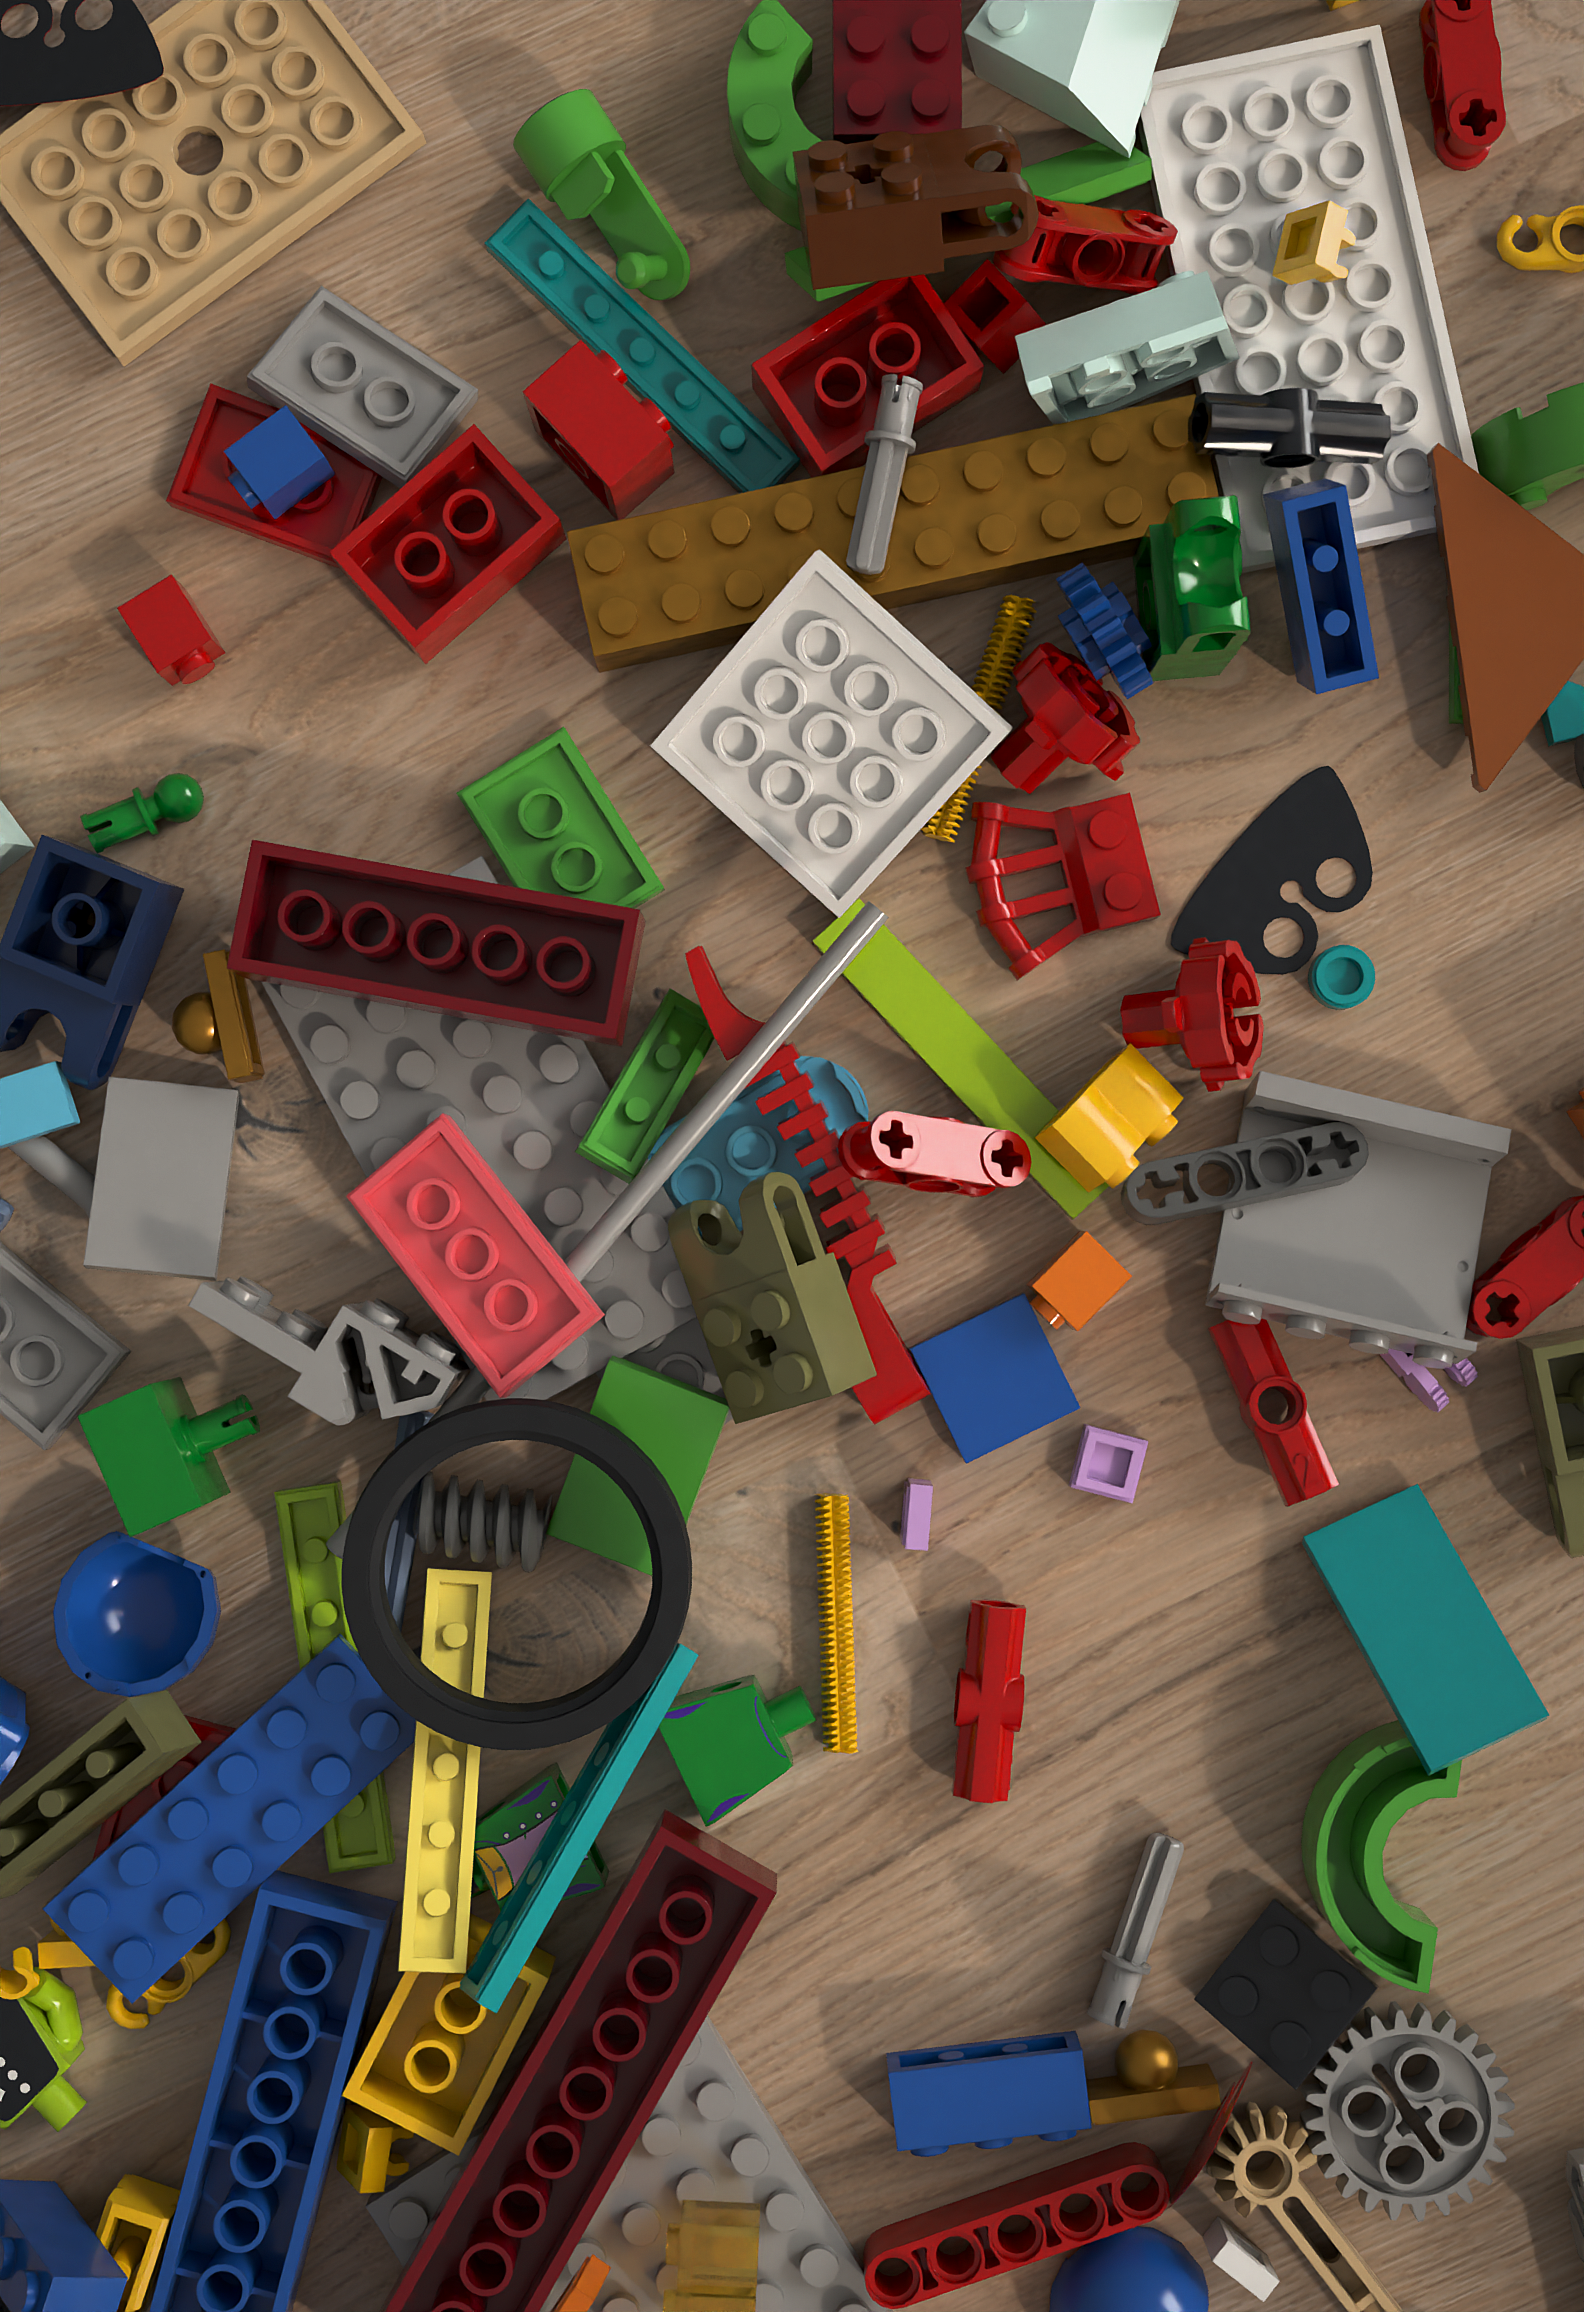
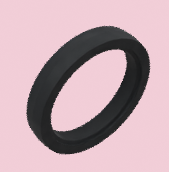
M507 1398L484 1401L446 1413L419 1428L403 1440L385 1458L361 1493L352 1514L342 1559L341 1587L344 1611L357 1651L375 1681L401 1709L435 1732L459 1742L497 1750H531L563 1744L592 1733L627 1710L649 1688L673 1653L683 1630L692 1589V1557L685 1520L676 1497L665 1477L635 1442L609 1423L578 1408L538 1399ZM505 1440H528L558 1446L580 1455L605 1472L621 1488L637 1512L646 1533L652 1562V1589L647 1611L637 1634L621 1657L606 1672L580 1689L561 1697L531 1703H506L480 1698L457 1689L429 1670L414 1654L400 1633L390 1609L385 1584V1555L391 1527L399 1508L415 1484L438 1464L459 1452L474 1446Z

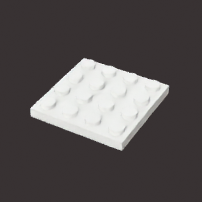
M819 549L813 553L650 746L830 911L840 918L1013 727Z

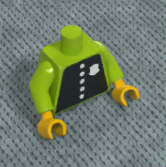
M18 1947L13 1951V1966L15 1970H5L0 1966V2128L6 2130L32 2105L59 2132L87 2103L62 2076L85 2050L81 2040L83 2028L76 1993L72 1987L46 1970L33 1967L31 1951L26 1947Z

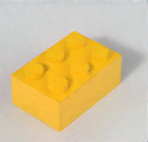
M471 1913L469 1917L466 1971L493 1924ZM535 1946L497 2014L477 2003L460 1989V1982L465 1974L405 1972L342 2096L459 2156L549 1980L556 1957Z

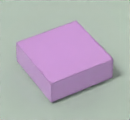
M1084 1424L1069 1486L1133 1503L1148 1441Z
M908 1478V1481H904L900 1540L905 1549L928 1551L933 1485L930 1480Z

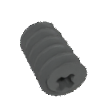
M429 1471L423 1476L414 1515L413 1533L414 1536L418 1533L420 1550L424 1554L433 1553L439 1541L443 1538L447 1557L455 1559L468 1542L471 1559L474 1563L483 1562L490 1549L494 1547L498 1567H508L518 1551L520 1552L523 1570L525 1572H532L543 1554L547 1538L546 1533L550 1522L553 1495L551 1494L543 1510L537 1509L534 1490L527 1488L518 1505L511 1504L509 1486L502 1484L493 1500H486L483 1480L477 1479L468 1495L463 1496L460 1493L459 1480L456 1475H451L441 1492L435 1490L433 1471Z

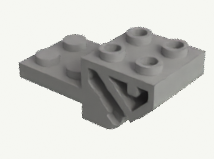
M240 1276L238 1281L226 1278L225 1281L201 1283L188 1305L301 1373L288 1397L338 1426L364 1417L371 1409L378 1407L382 1420L436 1408L445 1403L470 1371L468 1365L459 1359L462 1354L455 1343L433 1331L429 1335H418L405 1327L409 1319L405 1313L378 1298L375 1299L374 1303L366 1300L365 1302L342 1305L329 1329L317 1319L300 1310L295 1309L290 1314L270 1305L269 1303L274 1295L259 1284ZM373 1382L375 1393L368 1392L370 1391L368 1383Z

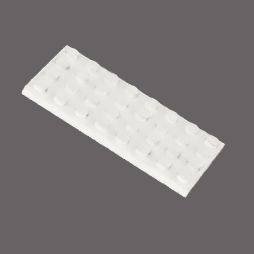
M1380 25L1153 72V86L1147 105L1142 106L1137 124L1143 152L1152 159V179L1150 184L1157 215L1168 220L1178 230L1174 243L1165 246L1170 276L1185 271H1193L1195 275L1208 271L1240 357L1235 361L1193 378L1196 395L1199 396L1203 392L1261 396L1264 393L1278 389L1305 388L1316 391L1319 395V400L1382 404L1384 412L1390 416L1391 437L1384 449L1383 459L1373 464L1317 461L1314 464L1303 467L1271 468L1261 465L1260 457L1210 455L1218 495H1235L1238 499L1241 526L1239 540L1242 550V573L1276 566L1263 494L1324 478L1346 485L1357 549L1437 532L1434 506L1436 505L1432 471L1431 468H1428L1427 454L1437 443H1440L1477 473L1479 471ZM1325 201H1331L1348 210L1344 228L1351 231L1356 240L1354 246L1339 250L1336 261L1338 265L1348 269L1346 278L1328 283L1319 282L1314 278L1290 285L1272 276L1286 214Z

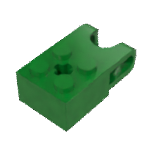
M1235 495L1178 501L1171 507L1163 524L1148 526L1132 558L1138 620L1152 644L1151 648L1142 653V659L1152 677V681L1220 675L1251 634L1248 598L1246 596L1243 597L1239 580L1242 573V550L1239 540L1241 526L1238 499Z

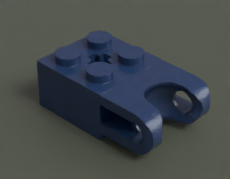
M41 835L0 942V1052L15 1050L23 1045L39 1018L51 1013L61 1021L66 1033L64 1055L61 1062L64 1076L70 1082L90 1091L108 1082V1078L111 1077L145 993L184 888L71 842ZM91 912L95 913L96 916L94 928L87 924Z

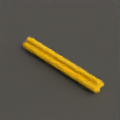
M1012 594L1003 597L1002 600L1005 602L1000 605L1003 610L998 611L997 615L1000 617L994 621L998 625L992 627V630L995 632L989 635L992 640L987 641V645L990 647L984 649V652L987 654L981 658L985 662L979 664V667L982 669L976 672L980 677L974 678L973 681L977 684L971 686V689L993 710L995 708H1003L997 703L998 700L1005 702L1000 693L1008 694L1002 687L1003 685L1010 687V684L1005 681L1006 678L1013 680L1008 671L1013 672V667L1010 666L1011 663L1015 665L1018 663L1013 657H1021L1019 652H1016V649H1024L1018 644L1019 641L1026 643L1021 634L1029 635L1024 626L1032 627L1029 622H1026L1027 619L1034 621L1029 612L1037 613L1034 607H1031L1036 602L1029 598H1020ZM976 771L971 773L972 775H979ZM971 775L929 819L926 825L920 829L923 831V835L931 839L955 842L950 837V834L957 835L958 833L952 827L960 828L955 819L963 820L957 813L958 811L966 812L960 805L968 806L963 797L971 798L965 791L966 789L973 791L974 788L969 786L968 783L976 784Z
M821 1493L815 1494L820 1496L819 1499L815 1500V1503L821 1504V1506L815 1508V1511L821 1512L820 1515L815 1516V1519H819L821 1522L815 1525L822 1528V1530L816 1532V1535L822 1536V1538L816 1540V1543L822 1544L821 1547L816 1548V1551L822 1552L821 1555H817V1559L823 1560V1562L817 1563V1567L823 1568V1570L817 1571V1575L823 1576L822 1579H817L818 1583L823 1584L822 1587H818V1591L824 1592V1594L818 1595V1599L824 1600L823 1603H818V1607L824 1608L823 1611H818V1613L825 1616V1618L819 1619V1623L825 1624V1626L819 1627V1631L825 1632L824 1635H819V1639L825 1640L824 1643H820V1647L826 1648V1650L820 1651V1655L826 1656L825 1659H820V1663L826 1664L825 1667H820L821 1671L826 1672L825 1675H821V1679L827 1680L826 1683H821V1687L827 1688L826 1691H821V1695L827 1696L826 1699H821V1701L828 1704L827 1707H822V1711L828 1712L827 1715H822V1719L828 1720L827 1723H822V1727L828 1728V1731H823V1735L829 1736L828 1739H823V1743L829 1744L828 1747H823V1751L851 1754L858 1752V1749H856L857 1725H855L857 1717H855L854 1629L851 1593L852 1572L850 1569L851 1548L849 1545L851 1542L849 1537L850 1521H848L850 1516L848 1513L849 1505H847L849 1497L843 1494Z

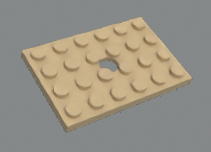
M181 0L148 25L159 49L164 67L163 75L157 80L138 88L78 100L42 103L0 134V202L124 367L426 144L421 129L323 0ZM196 131L206 136L216 135L223 144V157L220 164L212 172L198 176L184 172L177 165L179 158L177 147L185 136Z

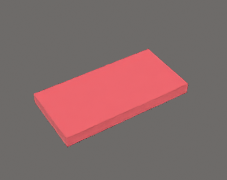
M442 1113L346 1196L499 1398L510 1396L605 1316L450 1115Z

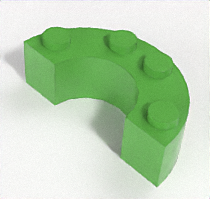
M762 0L743 25L733 47L729 62L727 101L731 145L736 162L745 181L760 202L782 221L801 231L793 152L808 150L813 144L822 141L807 130L794 107L797 92L812 74L813 39L778 0Z
M1584 382L1547 394L1549 406L1523 418L1521 407H1516L1487 422L1471 435L1479 474L1525 510H1531L1548 502V495L1563 486L1584 478Z
M1396 1720L1378 1726L1352 1741L1328 1764L1318 1779L1307 1804L1302 1825V1862L1309 1890L1318 1909L1352 1954L1366 1967L1388 1981L1410 1990L1429 1994L1438 1928L1420 1908L1398 1901L1391 1895L1384 1880L1382 1853L1391 1828L1408 1809L1429 1799L1457 1797L1462 1760L1428 1776L1401 1724Z

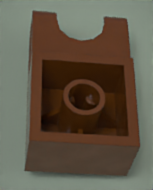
M982 125L913 135L902 131H890L878 135L871 141L844 144L840 141L827 140L813 144L808 150L793 152L800 227L813 290L944 272V258L1012 249L1027 242L1037 225L1039 211L1033 191L1028 182L1020 176L1022 158L1018 144L1012 133L1002 126ZM997 151L1003 155L1001 164L994 171L983 172L974 169L975 161L986 152ZM1003 202H1013L1019 206L1017 214L1010 221L1004 223L995 222L987 217L985 212L986 206L999 205Z

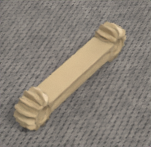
M1250 2101L1245 2110L1247 2119L1239 2122L1236 2116L1231 2113L1226 2123L1229 2131L1228 2134H1221L1214 2149L1216 2154L1210 2156L1205 2164L1208 2175L1217 2179L1214 2186L1217 2197L1224 2202L1235 2199L1234 2206L1237 2213L1245 2219L1258 2204L1267 2205L1348 2312H1404L1299 2176V2172L1317 2163V2155H1313L1308 2145L1304 2144L1308 2133L1300 2121L1287 2123L1285 2111L1276 2105L1263 2118L1257 2104ZM1259 2151L1275 2153V2158L1267 2169L1257 2172L1246 2169V2164L1253 2154ZM1296 2197L1302 2202L1339 2250L1335 2258L1326 2259L1283 2203L1285 2199Z

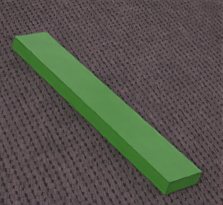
M1097 141L1021 168L1020 176L1028 182L1033 194L1053 201L1087 205L1150 181L1152 179V159L1134 146L1130 158H1127ZM1012 202L986 206L985 212L987 217L1000 223L1010 221L1014 217L1010 209ZM803 246L784 253L787 275L818 302L872 283L867 282L813 290L805 247Z

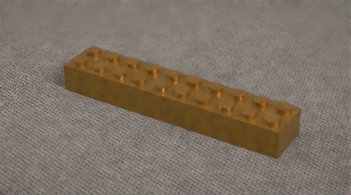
M1196 394L907 457L883 571L879 574H862L848 568L846 564L866 466L566 531L592 651L599 673L738 643L813 553L819 549L885 610L1067 571L1080 563L1090 566L1134 556L1148 526L1163 524L1175 503L1187 499L1219 497L1210 455L1196 454L1192 442L1188 441V418L1192 413Z

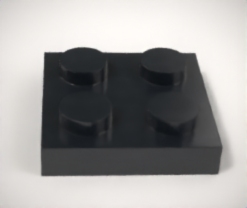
M1275 1898L1196 1995L1194 2000L1296 2090L1379 1986Z

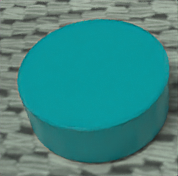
M1337 945L1323 951L1313 960L1308 972V985L1314 998L1323 1006L1335 1010L1349 1009L1362 1003L1371 994L1375 984V969L1372 961L1362 950L1350 945Z

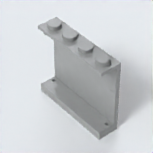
M1259 1071L1245 1091L1236 1143L1332 1122H1344L1356 1127L1364 1135L1368 1143L1369 1156L1366 1165L1350 1181L1344 1184L1223 1210L1205 1305L1223 1309L1222 1314L1224 1318L1238 1323L1258 1324L1261 1319L1286 1324L1285 1331L1297 1337L1322 1339L1325 1334L1347 1338L1350 1339L1349 1346L1361 1352L1386 1354L1389 1349L1411 1353L1413 1354L1412 1361L1430 1368H1451L1452 1363L1458 1364L1475 1353L1477 1342L1465 1340L1464 1336L1492 1166L1508 1154L1512 1129ZM1331 1140L1330 1145L1322 1153L1307 1157V1176L1312 1177L1308 1169L1316 1161L1335 1159L1339 1168H1342V1163L1350 1156L1348 1148L1337 1149L1334 1140ZM1300 1144V1146L1302 1147V1149H1303V1151H1304L1305 1146H1304L1303 1144ZM1267 1151L1260 1155L1258 1161L1259 1170L1268 1181L1284 1183L1290 1180L1292 1168L1288 1158L1276 1151ZM1230 1177L1228 1180L1226 1194L1229 1192L1231 1187Z

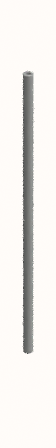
M870 901L865 904L565 1259L564 1263L579 1282L589 1273L889 917ZM476 1366L429 1422L461 1407L479 1403L490 1390L491 1386ZM354 1510L326 1542L328 1549L341 1559H343L346 1535Z

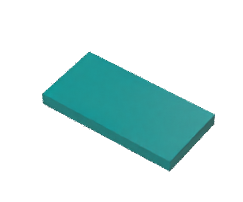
M1418 1484L1303 1537L1302 1544L1428 1776L1548 1718V1711Z

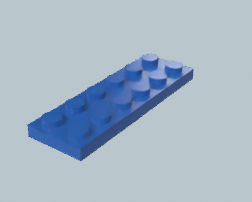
M339 1633L45 1904L43 1910L133 2004L414 1742L416 1720L401 1709L382 1690L369 1673L359 1653Z

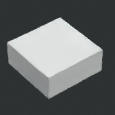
M1219 2217L1215 2219L1202 2236L1212 2262L1264 2302L1280 2282L1269 2257Z

